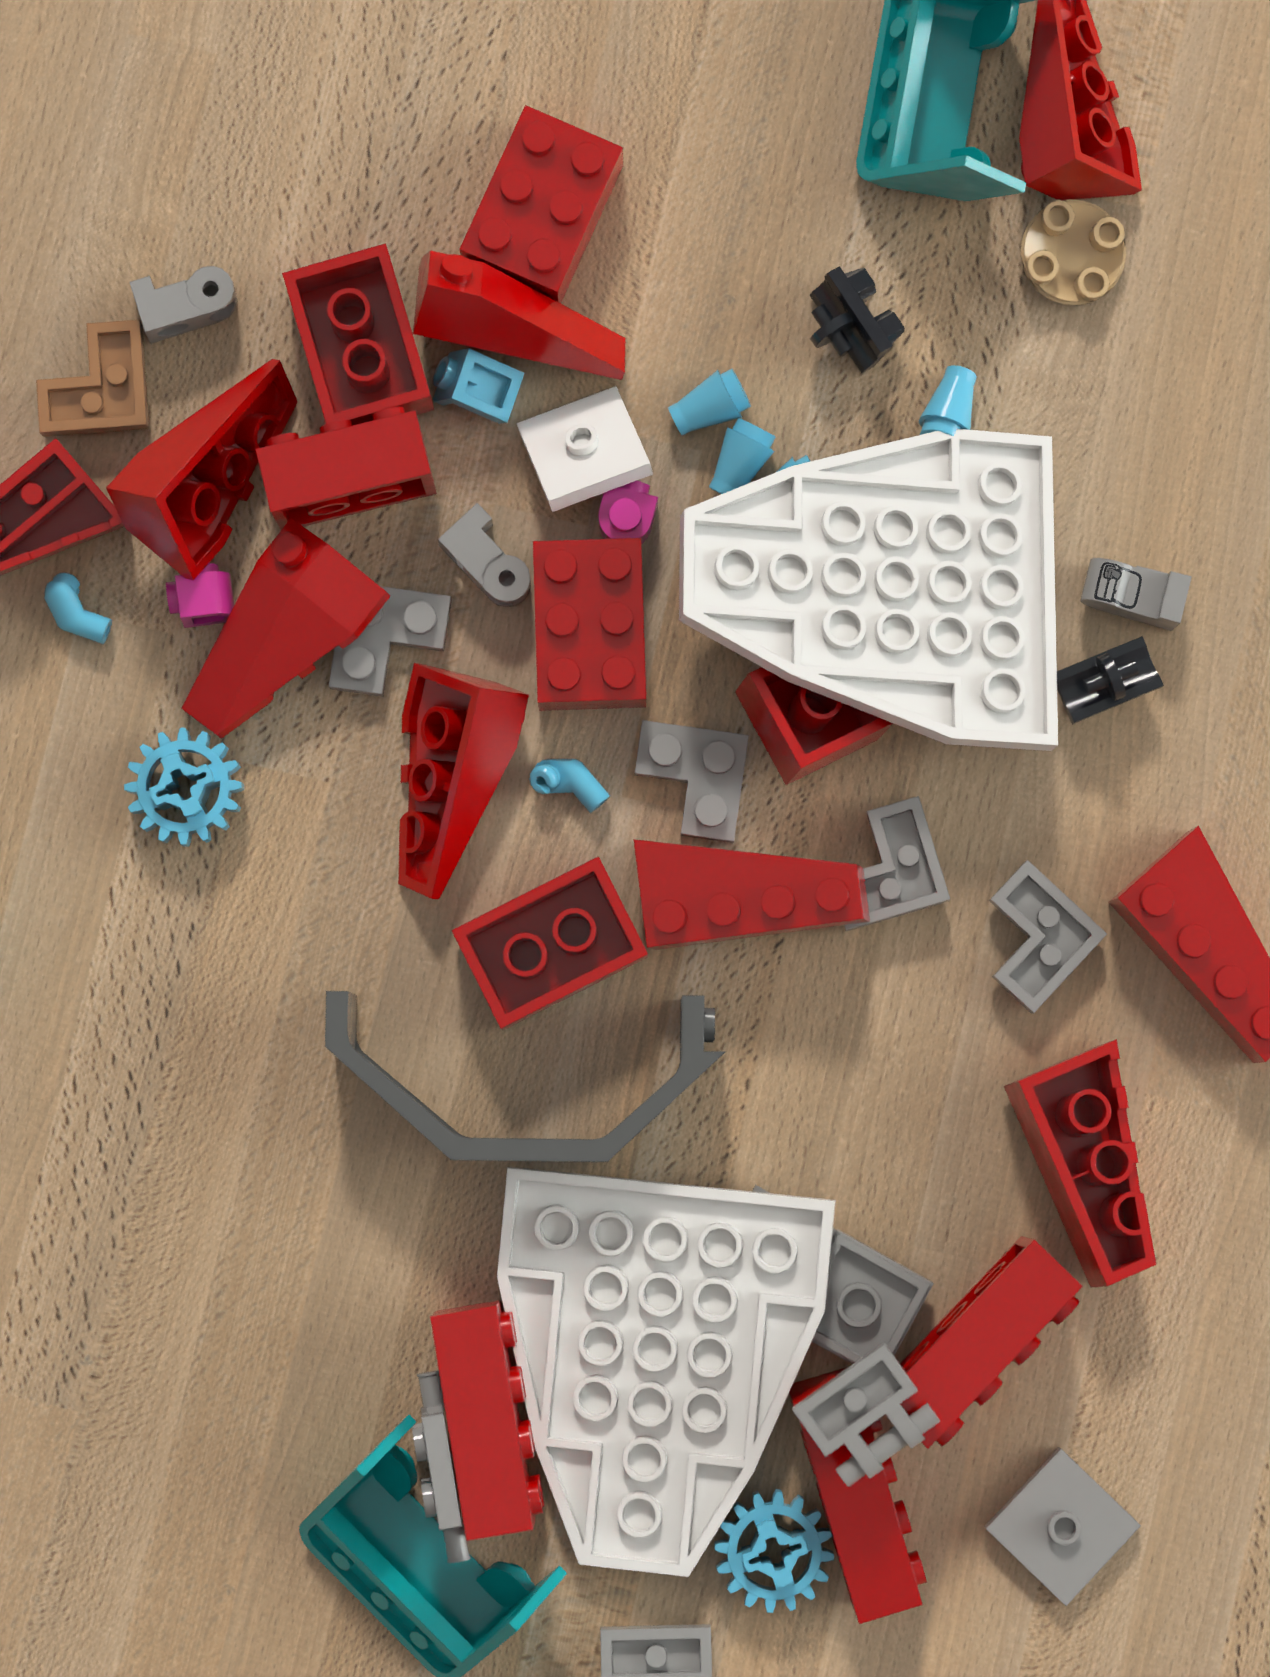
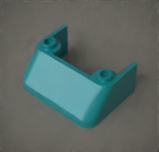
M1036 0L884 1L856 160L857 172L862 179L884 188L959 201H973L1025 193L1026 182L991 167L990 158L987 153L975 147H966L982 50L999 47L1009 39L1017 25L1019 4Z
M408 1414L301 1522L299 1533L309 1551L435 1677H462L515 1634L567 1575V1572L559 1565L537 1585H534L528 1573L516 1564L495 1562L485 1570L471 1555L469 1560L447 1563L448 1557L443 1530H439V1524L433 1517L426 1518L425 1508L409 1493L416 1485L418 1479L414 1460L406 1450L395 1445L417 1422Z

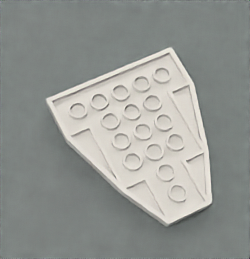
M956 429L954 436L941 431H935L790 466L686 508L680 516L679 621L788 682L939 742L951 745L1052 751L1058 746L1052 437Z
M518 1167L507 1168L497 1280L504 1311L513 1313L517 1337L516 1346L513 1347L516 1365L522 1367L526 1391L525 1405L531 1422L535 1449L579 1565L689 1577L754 1473L825 1312L836 1200Z

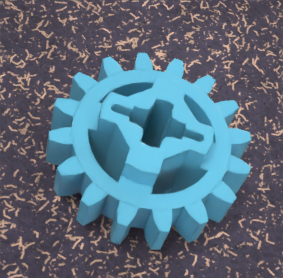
M186 728L179 729L177 741H171L164 732L158 733L160 747L155 750L145 744L139 747L142 754L146 757L143 764L129 762L128 768L138 775V779L136 782L124 784V790L138 795V800L130 804L128 809L132 814L146 813V817L140 825L144 831L149 832L159 825L158 840L164 843H168L174 833H178L180 844L184 847L190 846L192 834L198 833L200 838L206 843L210 842L211 832L209 828L215 824L225 831L229 828L226 819L223 817L226 810L240 812L241 807L231 800L232 793L244 791L245 785L242 782L231 780L230 776L241 768L240 764L236 760L223 762L222 759L226 756L229 748L221 742L210 749L211 736L207 732L202 731L196 741H191L190 733ZM182 752L202 755L212 763L199 767L187 764L182 756ZM162 763L164 770L157 785L150 787L152 775L157 766ZM185 775L191 781H197V784L190 788L192 797L187 800L179 794H173L172 792L179 787L177 778ZM220 787L217 801L208 812L205 804L211 790ZM174 807L182 810L188 822L178 823L167 820L157 811Z
M775 1489L772 1502L764 1503L758 1491L753 1492L752 1500L754 1506L747 1510L741 1503H734L733 1507L738 1519L735 1523L724 1519L720 1526L729 1536L728 1540L714 1541V1549L720 1553L727 1554V1559L722 1560L716 1565L718 1574L732 1572L734 1576L727 1584V1590L730 1593H734L743 1587L746 1590L744 1603L748 1607H751L759 1597L764 1599L767 1613H773L776 1600L784 1599L790 1611L795 1610V1595L801 1592L805 1597L812 1600L815 1598L812 1586L810 1585L813 1579L820 1582H827L829 1579L828 1574L820 1567V1563L834 1560L833 1551L821 1548V1543L832 1537L829 1528L815 1529L814 1525L822 1515L817 1508L804 1514L802 1512L804 1504L802 1496L797 1495L789 1505L784 1503L781 1489ZM773 1514L788 1516L797 1521L804 1529L788 1531L775 1523ZM752 1521H755L757 1531L750 1545L737 1550L742 1532ZM776 1537L779 1545L789 1544V1548L781 1552L783 1561L772 1564L769 1556L760 1557L759 1553L766 1550L765 1541L767 1539ZM811 1551L806 1569L794 1580L791 1571L798 1557L806 1555ZM758 1570L772 1577L775 1587L760 1585L751 1580L744 1572L750 1573Z

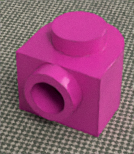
M634 481L603 493L598 514L599 530L603 539L641 538V545L647 540L658 506V497L649 495L650 486L648 484Z
M208 563L194 580L185 579L182 575H176L175 581L166 582L170 614H180L184 628L226 622L234 607L231 575L228 572L219 571L218 564Z

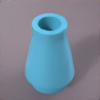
M956 365L946 368L942 381L919 418V424L922 427L920 435L941 431L954 436L957 429L971 430L973 390L977 378L973 371Z
M730 369L722 374L719 370L715 371L680 401L669 406L668 410L680 434L683 436L697 429L742 418L740 412L750 408L751 404L733 369Z
M737 418L733 428L727 427L714 477L709 488L723 494L750 483L774 453L770 448L776 437L743 419Z

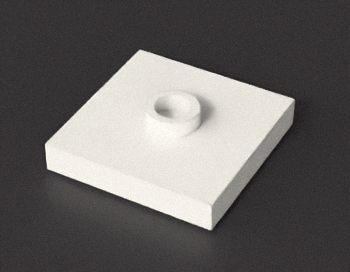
M616 386L516 423L552 512L653 475L649 459Z

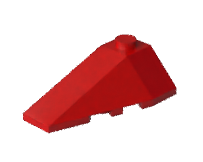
M1086 0L1037 1L1019 135L1022 156L1021 172L1026 186L1062 201L1134 195L1142 191L1135 141L1130 127H1122L1120 129L1111 101L1119 98V94L1114 81H1107L1104 73L1099 68L1095 55L1101 52L1102 45Z
M431 250L421 258L418 272L413 334L618 380L623 379L625 373V337L484 262L471 260L458 254H445Z
M271 359L138 452L106 487L126 530L185 579L194 580L226 544L233 530L227 522L239 500L247 502L255 487L249 482L258 464L255 449L266 447V441L269 438L282 434L298 403L280 360Z
M290 518L257 560L181 709L222 739L271 703L274 692L298 675L303 679L316 669L314 663L336 646L344 649L355 641L387 602L390 595L329 544Z
M414 663L402 713V733L410 734L409 764L401 765V783L409 784L408 812L404 813L400 818L398 884L430 899H440L517 748L525 719L529 694L494 681Z

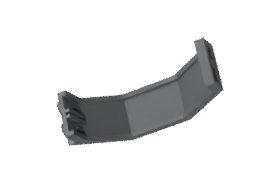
M326 991L325 1047L450 1160L608 1162L725 1053L723 1051H704V1042L713 1043L715 1041V1008H704V996L682 995L680 1001V1063L677 1072L609 1134L599 1139L470 1138L455 1131L361 1050L357 1041V995L349 991Z

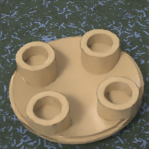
M1057 200L1051 202L1032 218L1023 234L1021 262L1028 280L1039 293L1060 304L1084 305L1100 299L1116 285L1124 269L1126 246L1123 225L1118 219L1111 217L1105 210L1090 202L1082 200Z

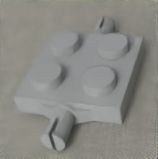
M439 1370L417 1374L423 1405L420 1408L422 1423L414 1424L412 1426L417 1462L428 1460L431 1475L430 1478L421 1479L426 1518L437 1516L439 1530H443L448 1557L447 1563H456L471 1558L468 1552L463 1519L460 1517L443 1412L445 1406Z

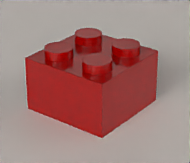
M762 667L748 673L735 691L785 785L877 741L893 724L788 682Z

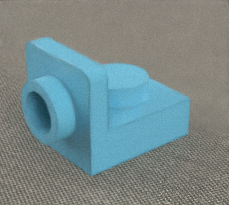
M470 348L453 351L448 356H445L436 368L433 384L437 388L433 401L440 405L455 404L498 424L508 423L524 372Z

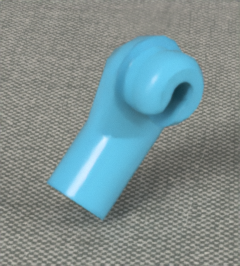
M70 573L55 575L53 580L46 585L44 599L57 626L69 633L104 644L110 633L112 619L83 609L78 597L80 582L74 575Z
M545 759L537 763L530 773V785L537 793H573L590 813L595 811L610 797L609 793L586 766L577 759Z

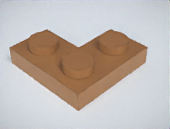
M140 319L86 323L90 376L36 380L39 433L43 437L149 429L143 324Z

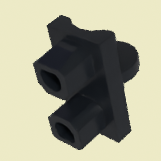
M839 266L828 272L824 276L825 280L810 294V297L817 306L811 313L821 327L811 336L810 340L816 348L823 347L831 342L840 357L848 353L860 372L864 373L881 360L893 346L892 344L905 332V327L895 312L890 310L873 317L865 302L874 296L876 288L875 282L865 268L844 273Z
M1143 636L1057 671V690L1072 724L1164 686L1152 663Z

